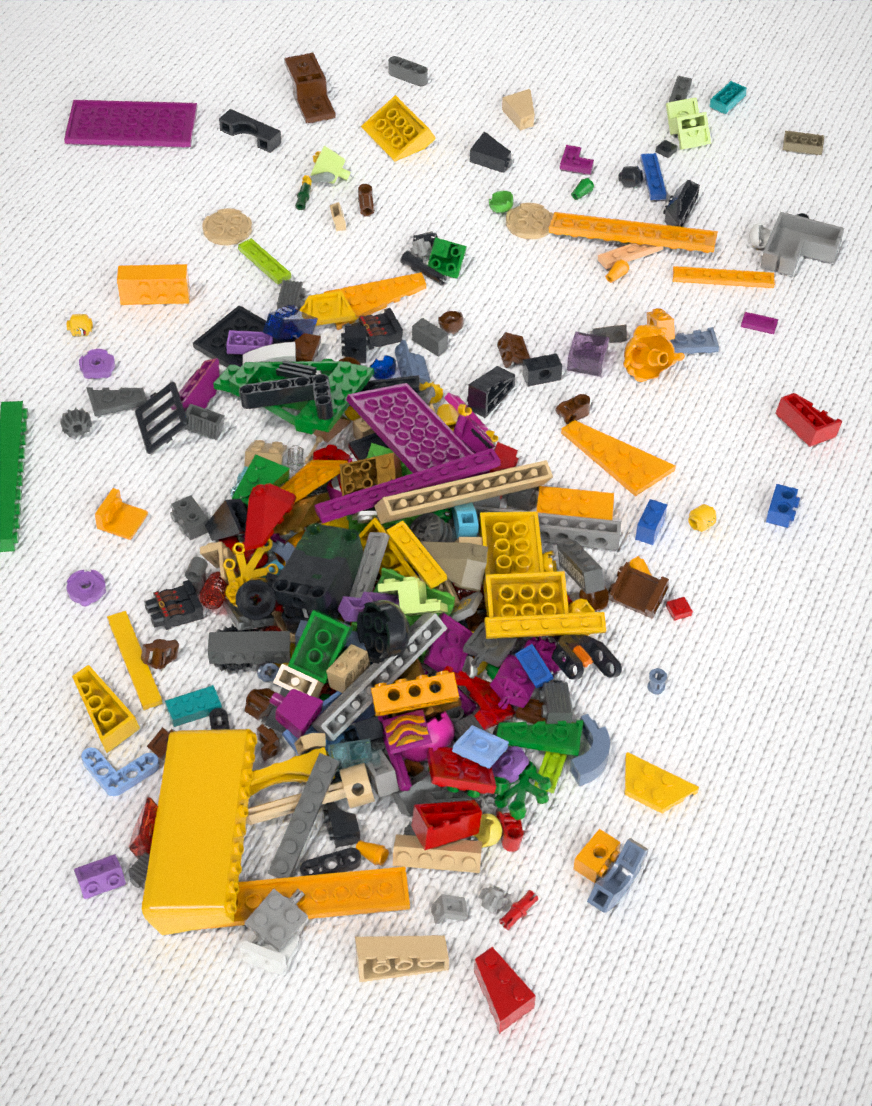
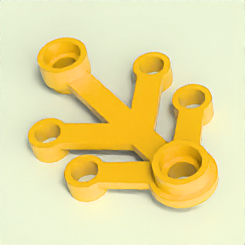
M271 539L267 541L268 546L257 548L247 565L243 553L245 551L244 544L236 543L233 546L232 551L236 555L241 576L251 579L266 576L270 572L269 567L275 569V573L272 574H277L278 566L273 563L265 568L254 570L263 553L268 552L272 548L273 543ZM236 546H240L242 551L237 552ZM226 559L222 567L226 571L230 585L236 579L233 571L235 562L232 559ZM226 562H230L232 568H227ZM229 585L226 587V590H225V594H226V597H227V598H228V594H227V593H228V587H229Z

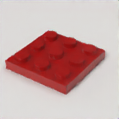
M438 747L436 751H433V748H428L427 760L432 784L439 787H455L459 790H473L482 794L495 793L496 783L492 766L490 768L481 766L468 758L452 752L453 748Z

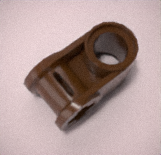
M578 394L567 401L561 402L555 411L564 418L566 424L574 420L577 421L589 415L590 397L586 394Z

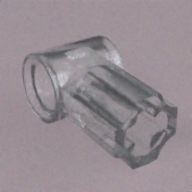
M292 445V447L288 448L285 466L290 468L289 479L304 467V448H301L299 445Z

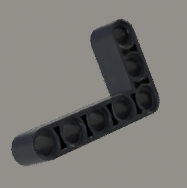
M324 374L248 384L239 388L241 405L244 409L315 400L317 417L319 419L328 420L334 415L329 378Z

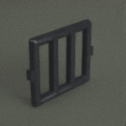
M173 381L159 392H154L150 395V399L135 410L140 433L148 454H152L163 444L171 442L173 440L172 437L188 425L177 385ZM171 391V398L146 418L143 417L145 411ZM175 404L176 410L152 429L147 430V425ZM179 417L180 422L151 444L150 439Z

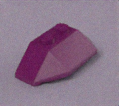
M217 358L205 360L201 364L202 366L194 372L179 391L185 411L190 404L206 408L210 399L216 395L217 390L214 389L213 383L220 376L219 360ZM175 404L170 407L172 410H176Z

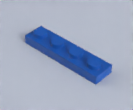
M641 154L640 161L650 200L666 199L667 193L657 154Z

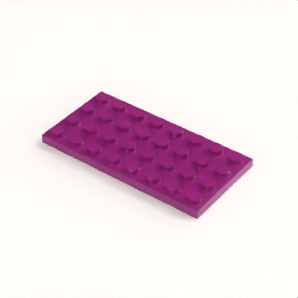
M73 100L64 141L65 144L191 147L198 106L197 103Z
M407 383L347 395L346 401L412 473L474 454ZM486 470L458 480L488 474L490 470Z

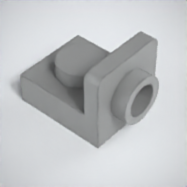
M441 894L431 907L434 923L440 924L444 918L465 921L468 917L465 897Z

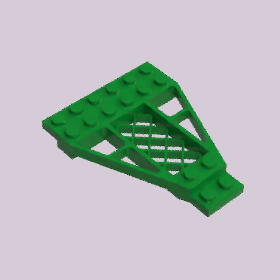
M343 361L293 362L316 367V371H333L328 378L334 415L328 420H321L317 417L315 400L263 408L294 425L298 432L311 435L316 430L330 432L350 406L346 401L347 395L361 392L374 375V368ZM245 362L241 367L229 365L213 384L216 390L230 392L240 397L239 388L243 385L290 378L276 375V369L279 368L280 364L282 365V362ZM282 408L299 410L300 413L294 416Z

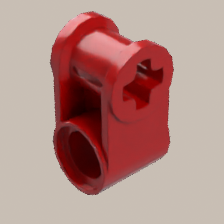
M497 811L496 817L502 826V846L509 852H515L521 847L524 834L521 819L516 820L511 817L510 813Z

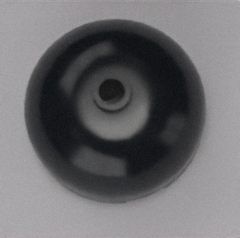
M387 600L365 603L363 611L358 613L357 633L360 644L364 643L369 660L373 663H379L394 656H397L396 658L400 657L405 652L410 639V627L405 613L398 605ZM384 652L388 653L386 657L380 658Z

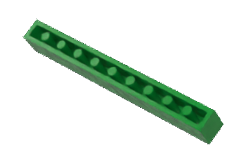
M23 401L1 402L0 552H14L16 544L19 543L17 529H20L18 515H21L19 500H22L20 486H23V476L21 473L24 472V462L22 459H25V448H23V445H26V435L24 432H27L28 429L25 419H28L29 416L28 408L24 407Z

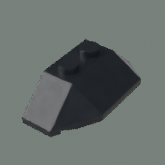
M687 179L675 191L674 195L670 196L668 205H665L663 211L665 215L664 222L667 225L684 226L698 199L699 184Z

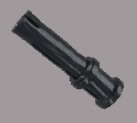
M407 250L401 256V264L408 265L412 271L421 272L440 286L445 283L442 280H447V276L423 263L422 258L415 257L411 251Z

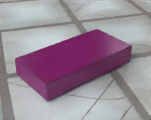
M745 312L741 327L774 335L779 319Z

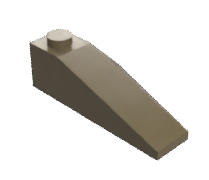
M421 542L445 572L447 579L454 582L455 586L462 589L480 591L487 564V546L456 542Z

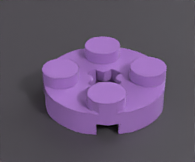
M105 349L87 351V355L84 357L82 355L79 359L80 371L83 373L84 378H109L115 368L114 356L108 354Z
M84 569L79 570L68 578L66 589L68 597L72 601L86 607L98 601L106 593L104 577L96 570L90 569L91 572H84ZM83 585H90L89 588L83 589L82 587Z
M518 746L508 747L506 752L492 765L494 777L505 778L509 783L515 782L519 778V774L529 764V759L522 748Z

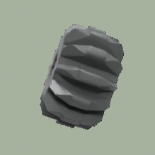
M75 407L72 411L68 409V413H63L60 419L62 431L69 438L73 435L76 438L78 435L84 436L85 432H90V427H92L90 414L85 412L83 408L78 410Z

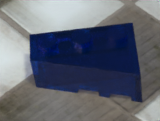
M284 306L268 314L263 333L276 339H292L293 335H297V338H299L304 333L313 334L318 318L297 310L296 306Z

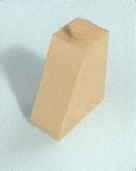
M530 89L502 97V111L520 131L534 126V107Z

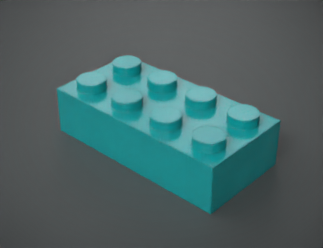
M730 81L710 99L709 107L724 114L728 113L746 96L747 87Z
M214 685L165 700L166 709L173 727L208 717L213 709L222 708Z

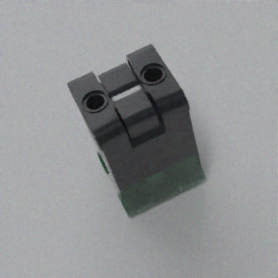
M314 523L307 527L272 586L277 602L283 605L282 618L287 631L296 634L300 621H308L313 610H319L345 622L338 608L343 596H350L364 552L357 530Z

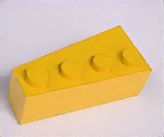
M89 664L72 676L106 753L140 729L135 716Z

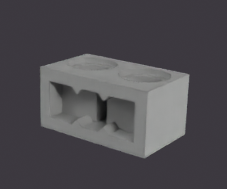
M381 749L361 756L370 784L379 798L399 791L395 770Z

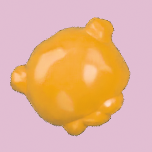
M639 325L634 330L633 337L626 344L623 365L627 373L632 375L636 381L644 382L649 379L658 378L661 371L685 358L683 353L675 352L672 343L665 335L667 332L665 327Z

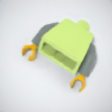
M324 146L321 152L317 151L313 155L315 166L310 174L311 177L308 175L303 176L302 185L305 182L310 186L311 182H329L334 184L338 177L347 181L351 172L342 168L345 163L343 157L336 151H332Z

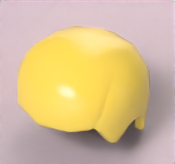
M482 814L479 834L473 835L478 841H482V848L493 846L498 843L502 836L501 823L492 814Z

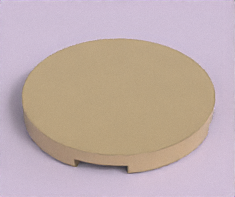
M521 203L520 206L507 212L506 227L513 235L519 238H543L550 234L549 226L554 214L545 209L541 204Z
M232 208L219 209L216 213L205 217L202 223L203 234L207 240L214 244L235 245L243 242L250 236L252 222L250 217H247L240 210Z

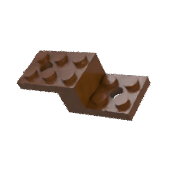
M314 53L284 58V64L293 82V97L305 123L336 118L335 110L327 96L325 75Z

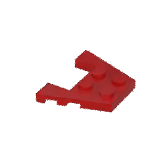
M446 666L443 670L449 673L454 672L451 666ZM461 670L458 673L454 672L456 685L465 686L470 692L469 696L481 707L474 716L484 730L512 719L516 714L510 704L507 705L506 709H501L502 706L499 707L498 704L501 698L490 686L491 682L476 676L472 679L466 672Z

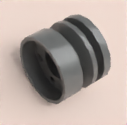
M434 513L420 515L409 528L420 542H455L457 540L455 528Z

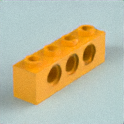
M448 671L438 672L436 676L432 677L420 675L416 677V680L411 681L399 679L395 681V684L390 685L378 683L374 685V688H371L375 716L456 702L459 699L454 672L449 673ZM436 684L441 690L438 693H433L429 687ZM416 688L420 691V695L412 697L409 694V690ZM395 692L400 698L392 701L388 698V695Z

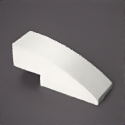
M295 342L272 344L243 354V364L245 362H296Z

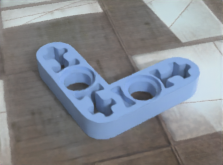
M87 748L81 754L84 767L104 791L113 797L121 795L159 769V760L154 753L143 754L118 771L111 766L96 748ZM89 756H91L92 758L95 757V761H96V764H95V765H94V762H93L90 758L88 759ZM102 768L109 770L105 775L97 774L98 770ZM130 771L138 773L134 778H128L126 775Z

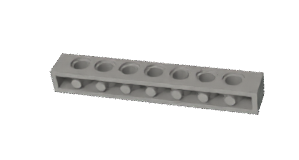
M474 506L477 514L478 524L480 513L484 512H528ZM538 513L542 543L559 544L565 540L572 539L576 540L582 547L617 551L619 549L622 521Z
M424 613L410 627L409 643L405 652L400 657L396 658L397 656L385 659L383 662L373 663L311 723L318 733H325V740L334 741L373 703L371 688H374V685L378 683L392 684L447 629L437 614ZM384 652L380 658L386 657L388 653Z

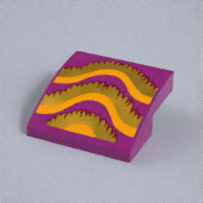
M423 709L382 720L391 754L432 743Z

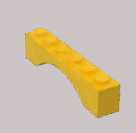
M325 747L314 749L300 756H294L280 763H274L260 770L252 771L251 796L266 787L282 782L295 781L307 783L319 753L328 756Z

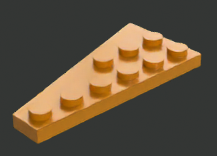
M420 272L325 291L324 293L342 291L358 319L360 316L365 317L386 308L387 304L391 302H399L400 298L406 295L411 296L426 289V282ZM356 320L339 322L334 324L338 331L342 329L343 325L347 323H355Z
M576 420L561 428L562 435L634 496L642 493L676 469L674 464Z
M311 460L280 488L295 494L297 497L295 502L340 474V465L348 462L341 460Z

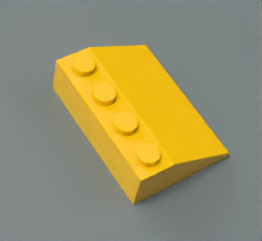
M396 95L361 125V128L394 162L424 150L436 139L431 130Z
M538 512L480 513L479 537H482V546L488 547L483 582L485 576L491 574L544 572Z
M565 571L491 574L485 576L483 585L487 617L569 613Z

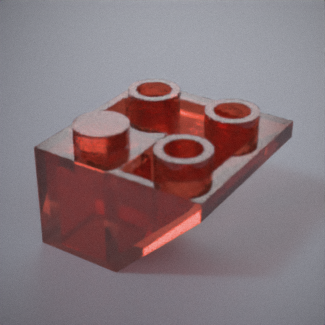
M148 797L133 828L129 844L130 851L137 859L144 852L150 855L156 813L159 807L151 797Z

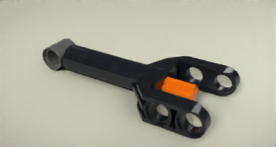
M583 634L552 636L557 644L551 659L569 679H580L584 673L583 666L586 668L592 663L606 677L615 678L620 676L622 672L621 663L603 642ZM600 651H601L602 654H603L602 660L599 659V652H600ZM611 664H613V666H614V672H613V673H611V671H610V665H611ZM574 666L577 667V674H576V675H575L574 672H573Z

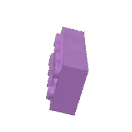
M229 330L226 345L227 354H245L260 347L272 345L273 332Z

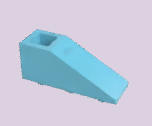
M473 503L451 507L457 539L459 537H477L479 524Z

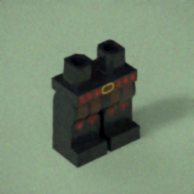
M391 308L384 309V313L374 316H360L358 323L351 324V326H366V345L369 350L374 349V346L381 347L402 341L403 329Z
M189 580L183 581L182 586L153 592L154 598L144 601L148 614L155 611L158 612L150 615L154 628L164 625L165 629L168 630L172 629L171 626H180L204 619L203 606Z

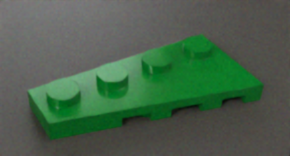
M576 720V723L557 721V724H546L545 721H537L536 724L527 725L526 722H502L498 725L496 736L508 741L509 746L578 756L584 720Z

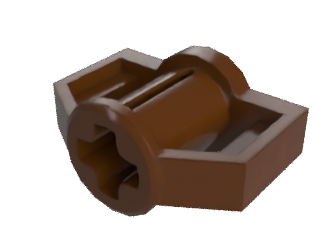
M156 639L152 643L143 644L141 660L152 668L163 669L167 664L177 659L179 643L176 639L168 641ZM150 651H153L152 658L149 660Z
M255 688L251 690L246 697L244 712L257 720L264 716H269L274 706L270 703V699L275 692L269 688Z

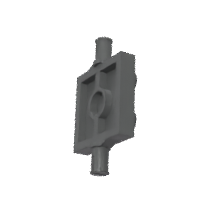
M482 622L465 643L463 652L475 657L471 661V665L475 666V668H478L482 661L499 668L515 647L518 638L486 639L485 623Z

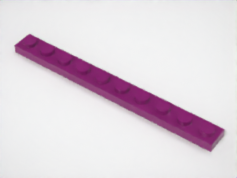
M493 448L316 504L315 511L323 524L375 507L384 497L449 483L498 467L501 460Z

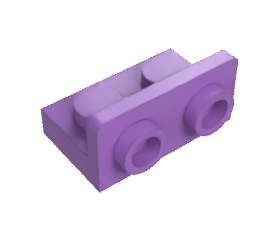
M116 854L74 868L75 876L84 899L126 884Z

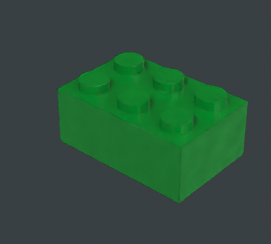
M313 610L288 667L324 684L329 683L326 671L341 656L354 627L319 610Z

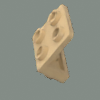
M254 440L245 451L244 473L247 471L255 454L282 465L287 445H283L282 442H272L271 444L265 443L263 440Z
M211 542L206 546L200 547V554L215 568L220 567L221 578L227 584L229 582L226 571L222 567L226 559L234 560L235 568L233 571L235 577H240L236 555L229 547L222 542ZM226 562V567L232 568V564Z

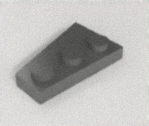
M86 387L95 417L140 407L147 401L143 388L110 390L109 387H103L102 390H93V387Z

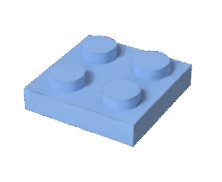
M472 725L453 745L452 752L468 758L481 766L490 768L507 750L509 742Z

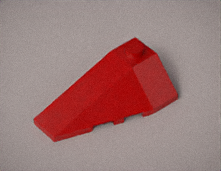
M271 483L259 484L253 487L248 502L244 542L245 551L260 548L266 544L274 533L273 528L283 522V515L290 513L297 498L295 494Z

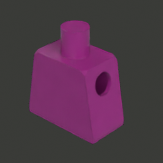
M291 689L286 697L275 692L270 699V703L277 707L275 719L298 739L304 736L311 723L321 713L323 706L321 699L296 689Z

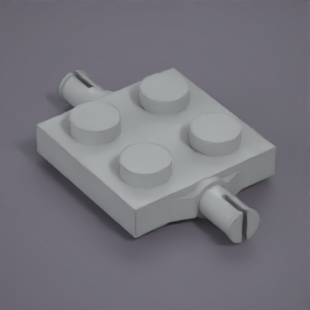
M273 889L245 921V925L256 935L252 943L259 946L265 943L280 952L308 919V915L297 906L304 893L297 889L289 899Z

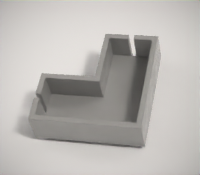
M780 211L763 251L760 268L772 271L777 269L779 273L793 276L801 255L834 263L845 228Z

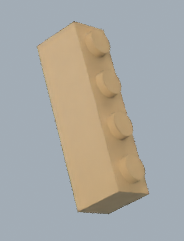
M396 834L393 866L480 873L482 841L457 840L424 850L417 836Z

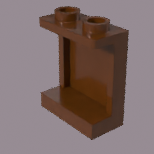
M626 561L624 567L621 566L617 572L618 578L616 582H612L609 587L610 601L653 619L670 586L669 579L664 576L658 579L632 568L630 563Z

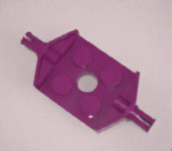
M510 654L503 661L495 678L490 683V686L501 698L498 704L499 707L502 706L501 709H506L508 704L524 708L535 689L518 659Z

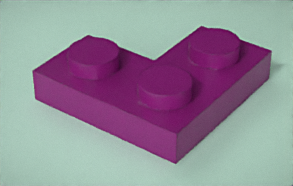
M566 145L559 169L591 174L594 159L580 157L582 147Z

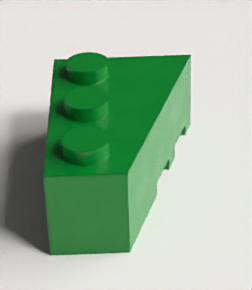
M255 454L232 499H241L248 512V502L253 487L269 483L280 487L289 480L290 468Z

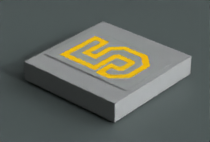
M479 591L459 600L460 605L454 607L449 617L459 622L474 615L483 598L482 593Z

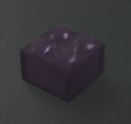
M575 331L568 354L567 370L601 377L608 355L610 338Z

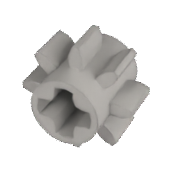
M424 238L412 242L413 247L410 248L412 255L422 258L429 255L428 250L432 248L429 241L425 242Z
M482 793L480 797L473 798L482 810V814H495L497 807L493 804L494 798Z
M490 885L489 888L485 887V889L482 888L478 897L482 899L481 906L491 912H496L497 908L503 909L508 900L503 897L505 891L495 885Z

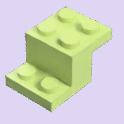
M697 97L665 103L670 134H678L680 150L711 144L707 113H699Z
M405 577L401 582L396 579L383 580L384 583L378 584V592L399 594V605L406 616L448 612L447 604L441 603V600H427L426 583L420 581L419 578Z

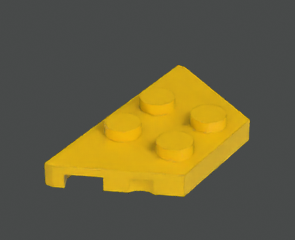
M342 291L309 295L305 300V304L298 311V318L296 321L293 320L291 325L293 329L353 321L357 320V317Z
M629 752L626 753V796L660 813H664L672 806L682 803L684 798L698 793V786Z

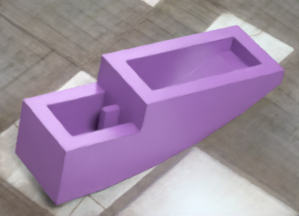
M363 592L361 598L343 596L338 611L345 621L357 622L358 613L363 611L365 603L387 600L400 607L399 596L374 592Z

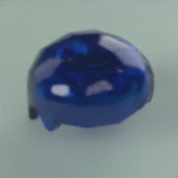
M385 355L383 360L376 358L373 364L369 366L374 368L373 377L377 380L392 378L396 371V360L388 355Z

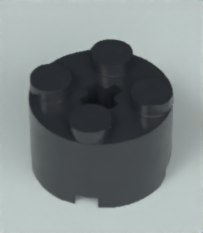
M253 578L245 582L238 589L236 605L245 617L259 620L276 610L279 603L273 591V582L266 578ZM256 595H259V598H261V601L258 603L257 599L254 598Z

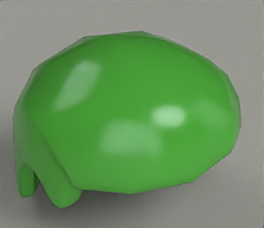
M510 191L495 192L492 194V199H489L490 209L497 213L508 212L514 204L513 194Z

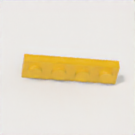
M404 521L386 530L390 536L389 538L430 589L447 580L445 572Z

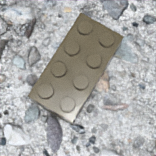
M785 130L782 150L822 155L825 135Z

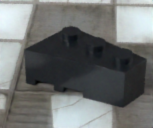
M496 366L468 384V407L475 414L486 418L515 387V374Z

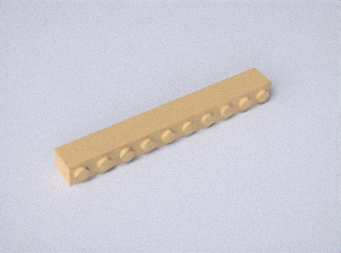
M547 460L384 497L375 505V509L380 523L383 524L542 486L552 479L553 475Z

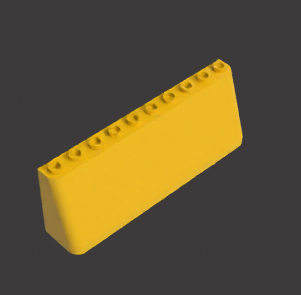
M251 729L179 730L169 734L142 901L144 918L161 935L234 923V915L237 911L236 899L239 892V874L242 871L241 858L244 853L243 842L246 835V818L249 814L248 801L251 797L250 785L253 779L252 769L253 762H255V745L257 744V736Z

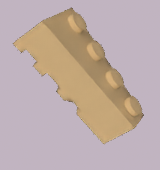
M445 935L355 937L359 982L449 970V956Z

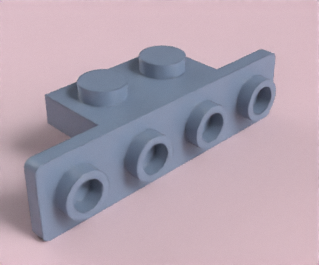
M402 340L394 351L401 377L419 375L421 384L425 382L430 383L431 380L424 356L409 352L406 340Z

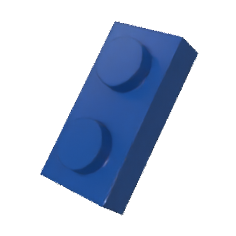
M533 644L515 653L516 658L536 689L545 682L554 679Z

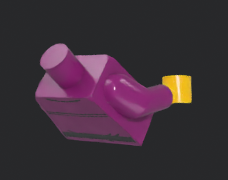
M460 404L457 409L460 415L453 432L474 454L494 448L493 442L498 441V436L494 435L495 431L488 430L485 433L470 417H466V415L472 413V409L466 407L465 404Z

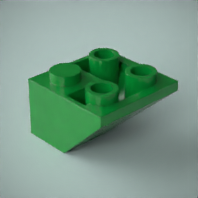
M435 237L428 266L443 275L458 279L467 246Z

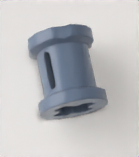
M273 663L263 664L257 670V676L263 682L274 681L279 669ZM271 670L272 674L265 675V671Z
M660 668L651 670L649 673L650 681L647 684L648 691L656 695L661 694L665 690L667 673Z

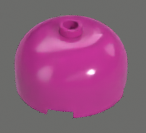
M446 711L439 714L438 719L433 717L426 721L432 743L402 751L401 754L404 760L409 759L421 763L427 760L429 747L436 751L438 747L450 746L454 739L455 731Z

